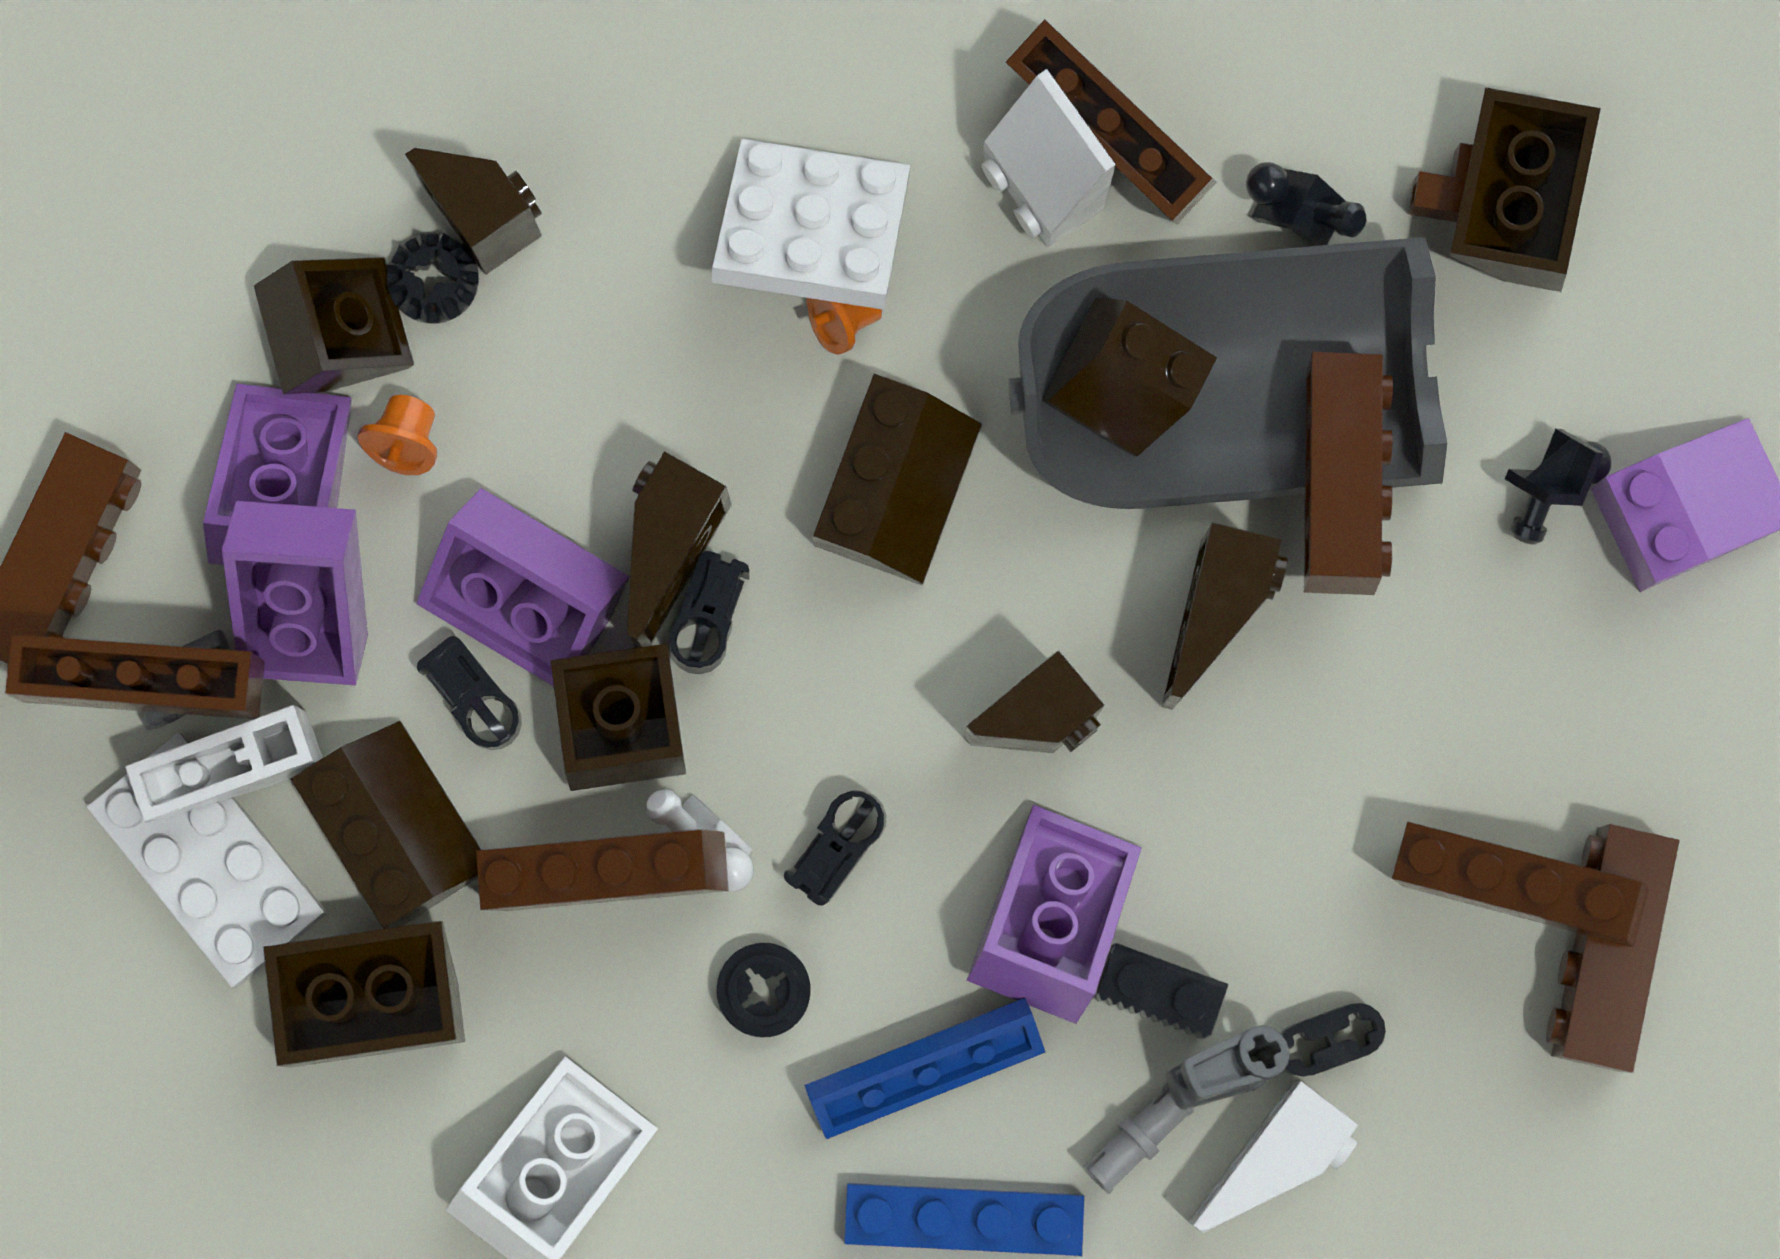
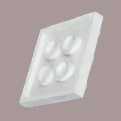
M741 139L712 266V283L885 310L909 181L910 165Z

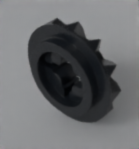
M444 232L441 234L419 233L408 242L399 244L396 253L387 264V288L397 308L415 321L427 324L450 321L467 310L478 290L479 272L472 254L465 244L449 237ZM436 256H439L441 273L456 283L448 281L446 284L436 283L433 291L429 292L428 299H425L426 293L423 279L415 276V273L410 272V270L418 272V270L427 271L431 263H435Z
M755 943L739 949L725 962L717 981V1000L726 1020L740 1032L754 1037H773L790 1030L803 1017L810 1001L811 983L805 966L790 950L772 943ZM748 969H751L755 975L759 974L765 980L770 979L772 976L777 977L782 972L786 975L779 981L780 985L774 990L775 996L778 998L777 1003L782 1008L779 1012H777L773 1005L769 1006L763 1000L755 1005L751 1003L748 1007H743L742 1004L749 999L748 995L754 990L750 982L751 977L746 972Z

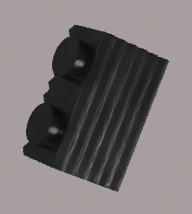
M1114 943L1108 953L1095 997L1097 1002L1106 1000L1108 1006L1117 1004L1119 1010L1128 1008L1130 1014L1139 1012L1141 1018L1151 1017L1153 1022L1162 1021L1164 1026L1173 1025L1175 1030L1184 1029L1186 1034L1195 1033L1197 1038H1206L1213 1032L1228 984L1124 945Z

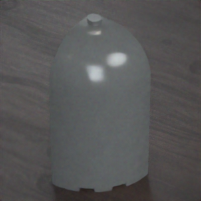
M1419 237L1120 262L1093 267L1060 281L1047 290L1028 311L1022 323L1018 341L1020 378H1009L1011 414L1023 413L1026 446L1035 469L1051 486L1063 494L1084 503L1115 509H1143L1305 495L1306 371L1312 352L1383 354V375H1392V404L1390 410H1383L1382 430H1392L1393 447L1390 465H1382V485H1391L1394 488L1442 484L1447 452V438L1440 407L1437 376L1428 377L1426 345L1435 344L1434 302L1436 276L1426 238ZM1095 298L1127 300L1217 357L1191 410L1139 456L1130 455L1042 401Z

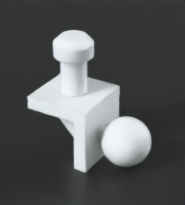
M667 788L656 791L649 797L645 808L646 815L655 824L664 825L657 833L698 829L724 832L729 890L727 892L742 890L750 883L754 873V866L749 854L753 849L692 794L681 806L679 796Z

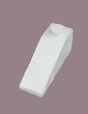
M292 705L125 766L143 822L148 823L287 781L323 757L308 713Z
M1294 1080L1188 1222L1201 1232H1205L1323 1174L1329 1165L1337 1170L1346 1161L1357 1144V1141L1351 1135L1359 1125L1305 1083Z

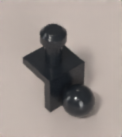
M1263 162L1254 166L1247 175V193L1252 200L1258 203L1251 217L1258 223L1289 228L1309 246L1328 245L1335 230L1339 235L1356 237L1366 225L1367 218L1364 207L1360 203L1346 201L1317 174L1283 169L1276 163Z
M1555 428L1542 463L1535 470L1508 469L1505 480L1530 495L1522 516L1515 517L1510 530L1513 536L1526 544L1535 545L1544 540L1547 528L1543 524L1551 504L1583 506L1591 484L1598 483L1610 472L1612 461L1608 450L1597 442H1584L1564 429Z

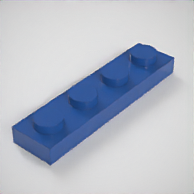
M1023 998L804 1086L826 1139H829L1046 1053L1032 1011L1026 998Z
M847 1183L844 1244L1082 1256L1085 1196L1079 1194Z

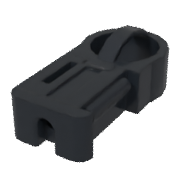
M712 551L701 553L678 619L671 628L669 635L671 657L682 670L692 674L708 673L717 668L726 656L727 641L732 630L731 619L744 585V581L740 580V578L749 580L750 569L746 563L733 559L731 563L725 562L721 559L720 554ZM700 624L687 660L678 652L677 637L687 626ZM712 628L719 637L718 649L708 660L700 662Z
M448 637L417 663L418 672L424 675L429 671L426 674L429 681L451 708L457 706L451 713L460 723L469 740L478 747L487 750H499L512 744L519 735L522 726L521 712L518 706L503 693L458 637ZM495 699L509 707L513 716L509 732H507L483 701ZM473 710L477 712L499 740L489 742L482 740L475 734L470 719Z
M852 790L839 795L831 803L826 816L817 827V829L823 832V835L818 833L794 865L795 873L789 869L784 872L785 881L793 888L803 891L807 898L815 904L822 906L829 903L870 846L882 836L885 830L887 815L879 799L871 793L859 790ZM853 797L864 798L865 800L842 832L839 833L835 824V814L839 806L845 801L853 799ZM875 807L878 817L873 833L868 838L859 842L850 841Z

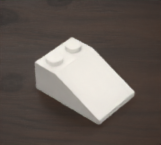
M1047 69L1035 77L984 141L983 157L986 161L981 164V168L991 185L999 193L1006 189L1019 206L1014 210V214L1024 231L1032 239L1039 235L1047 247H1050L1104 210L1115 169L1113 160Z
M564 1057L461 1187L446 1211L507 1259H560L658 1128L571 1060Z

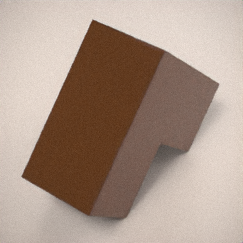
M1465 143L1458 145L1454 152L1450 176L1419 171L1413 182L1408 215L1457 223L1473 145Z

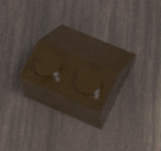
M413 148L405 154L423 188L486 275L542 236L535 221L542 212L535 203L536 198L516 170L507 176L495 160L421 148Z
M384 257L290 261L253 285L283 395L332 391L414 366L399 309L394 304L387 288V265Z
M1095 298L1042 401L1130 455L1139 456L1191 410L1217 357L1127 300Z
M667 643L550 660L564 770L570 791L686 774Z
M1058 650L966 726L964 738L971 746L1054 753L1062 745H1065L1070 752H1073L1101 726L1096 717L1105 705Z

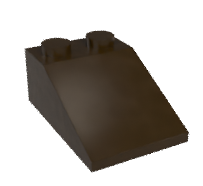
M665 451L657 464L652 461H648L645 464L632 489L634 493L638 494V497L634 503L627 635L635 648L652 645L694 572L701 553L706 551L732 505L726 485Z
M1211 523L1200 542L1161 707L1173 710L1266 599L1273 600L1275 591L1280 592L1288 558L1278 556L1282 539Z

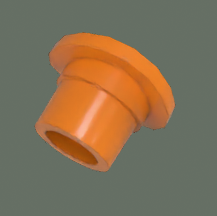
M806 298L809 319L818 341L828 352L836 355L852 350L856 342L855 335L857 331L879 321L882 317V309Z
M393 395L389 398L380 420L376 424H368L361 427L357 436L358 442L367 455L386 469L402 475H421L430 471L437 459V448L428 438L435 419V412L427 403L418 398L408 395Z

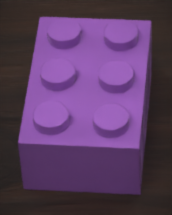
M236 501L222 548L236 651L252 652L265 661L263 679L356 685L368 638L356 509Z

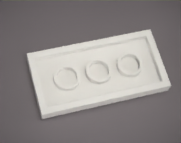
M178 732L147 758L190 742L183 734ZM126 774L87 806L88 810L232 988H238L265 965L263 946L294 942L328 914L235 797L145 823L143 822L128 774Z

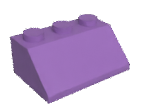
M480 488L448 522L416 604L553 686L550 660L589 655L611 619L630 576Z

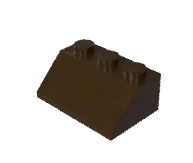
M1485 87L1450 256L1504 282L1561 292L1569 266L1601 108Z
M874 373L813 534L814 546L923 586L982 423L930 393Z
M401 721L338 748L290 779L383 929L404 926L478 878L477 851L482 849Z
M443 921L263 946L277 1066L292 1068L466 1042L459 985Z

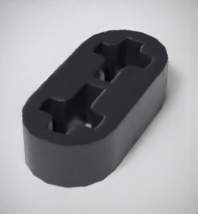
M1355 1003L1341 1006L1286 1027L1280 1034L1286 1040L1289 1049L1294 1046L1293 1036L1297 1033H1300L1304 1040H1315L1324 1037L1327 1047L1313 1051L1310 1054V1065L1304 1067L1300 1059H1291L1284 1070L1289 1074L1300 1077L1312 1076L1370 1055L1378 1050L1384 1041L1386 1029L1382 1016L1370 1005ZM1352 1013H1355L1359 1020H1370L1373 1030L1365 1034L1366 1044L1359 1047L1355 1039H1346L1336 1043L1332 1034L1350 1026L1348 1016Z

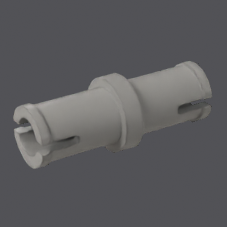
M1166 1084L1163 1090L1132 1120L1126 1117L1118 1125L1120 1132L1082 1167L1103 1190L1110 1194L1114 1190L1113 1188L1142 1159L1146 1157L1151 1160L1159 1152L1156 1146L1187 1115L1189 1116L1194 1112L1193 1108L1181 1110L1174 1100L1168 1084Z

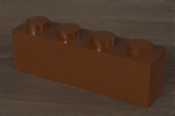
M1045 19L1005 62L1029 85L1037 75L1047 69L1113 160L1115 167L1176 224L1217 183Z
M1312 352L1306 371L1304 593L1375 595L1382 577H1390L1392 543L1391 541H1382V520L1390 521L1392 486L1382 485V465H1390L1393 436L1392 430H1382L1383 410L1391 409L1393 379L1392 375H1383V354Z
M67 432L64 433L0 566L1 661L8 664L12 634L65 638L63 633L72 615L77 617L84 610L92 589L91 585L87 583L97 562L103 564L114 548L117 534L113 529L122 510L127 512L132 508L140 493L142 482L138 479L141 469L128 459Z
M12 634L5 694L24 703L256 719L260 715L265 661L249 651Z
M1408 821L1392 876L1393 880L1406 888L1633 948L1649 889L1641 881Z
M1613 824L1598 827L1596 836L1589 835L1587 837L1582 853L1581 866L1641 881L1649 889L1634 948L1576 932L1573 950L1564 951L1558 972V984L1565 985L1561 1009L1553 1008L1546 1031V1041L1553 1043L1552 1057L1617 1072L1633 1073L1679 839Z
M698 829L477 851L480 910L515 911L729 891L725 833L721 831Z

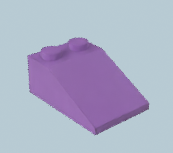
M236 383L203 520L208 563L224 565L222 548L236 501L328 508L338 507L352 405L351 397L320 393L283 395L282 389Z
M1749 418L1642 460L1606 476L1591 488L1639 592L1780 531V481Z
M1033 805L983 931L966 981L1017 1001L1026 998L1029 1006L1077 1024L1096 993L1142 847Z

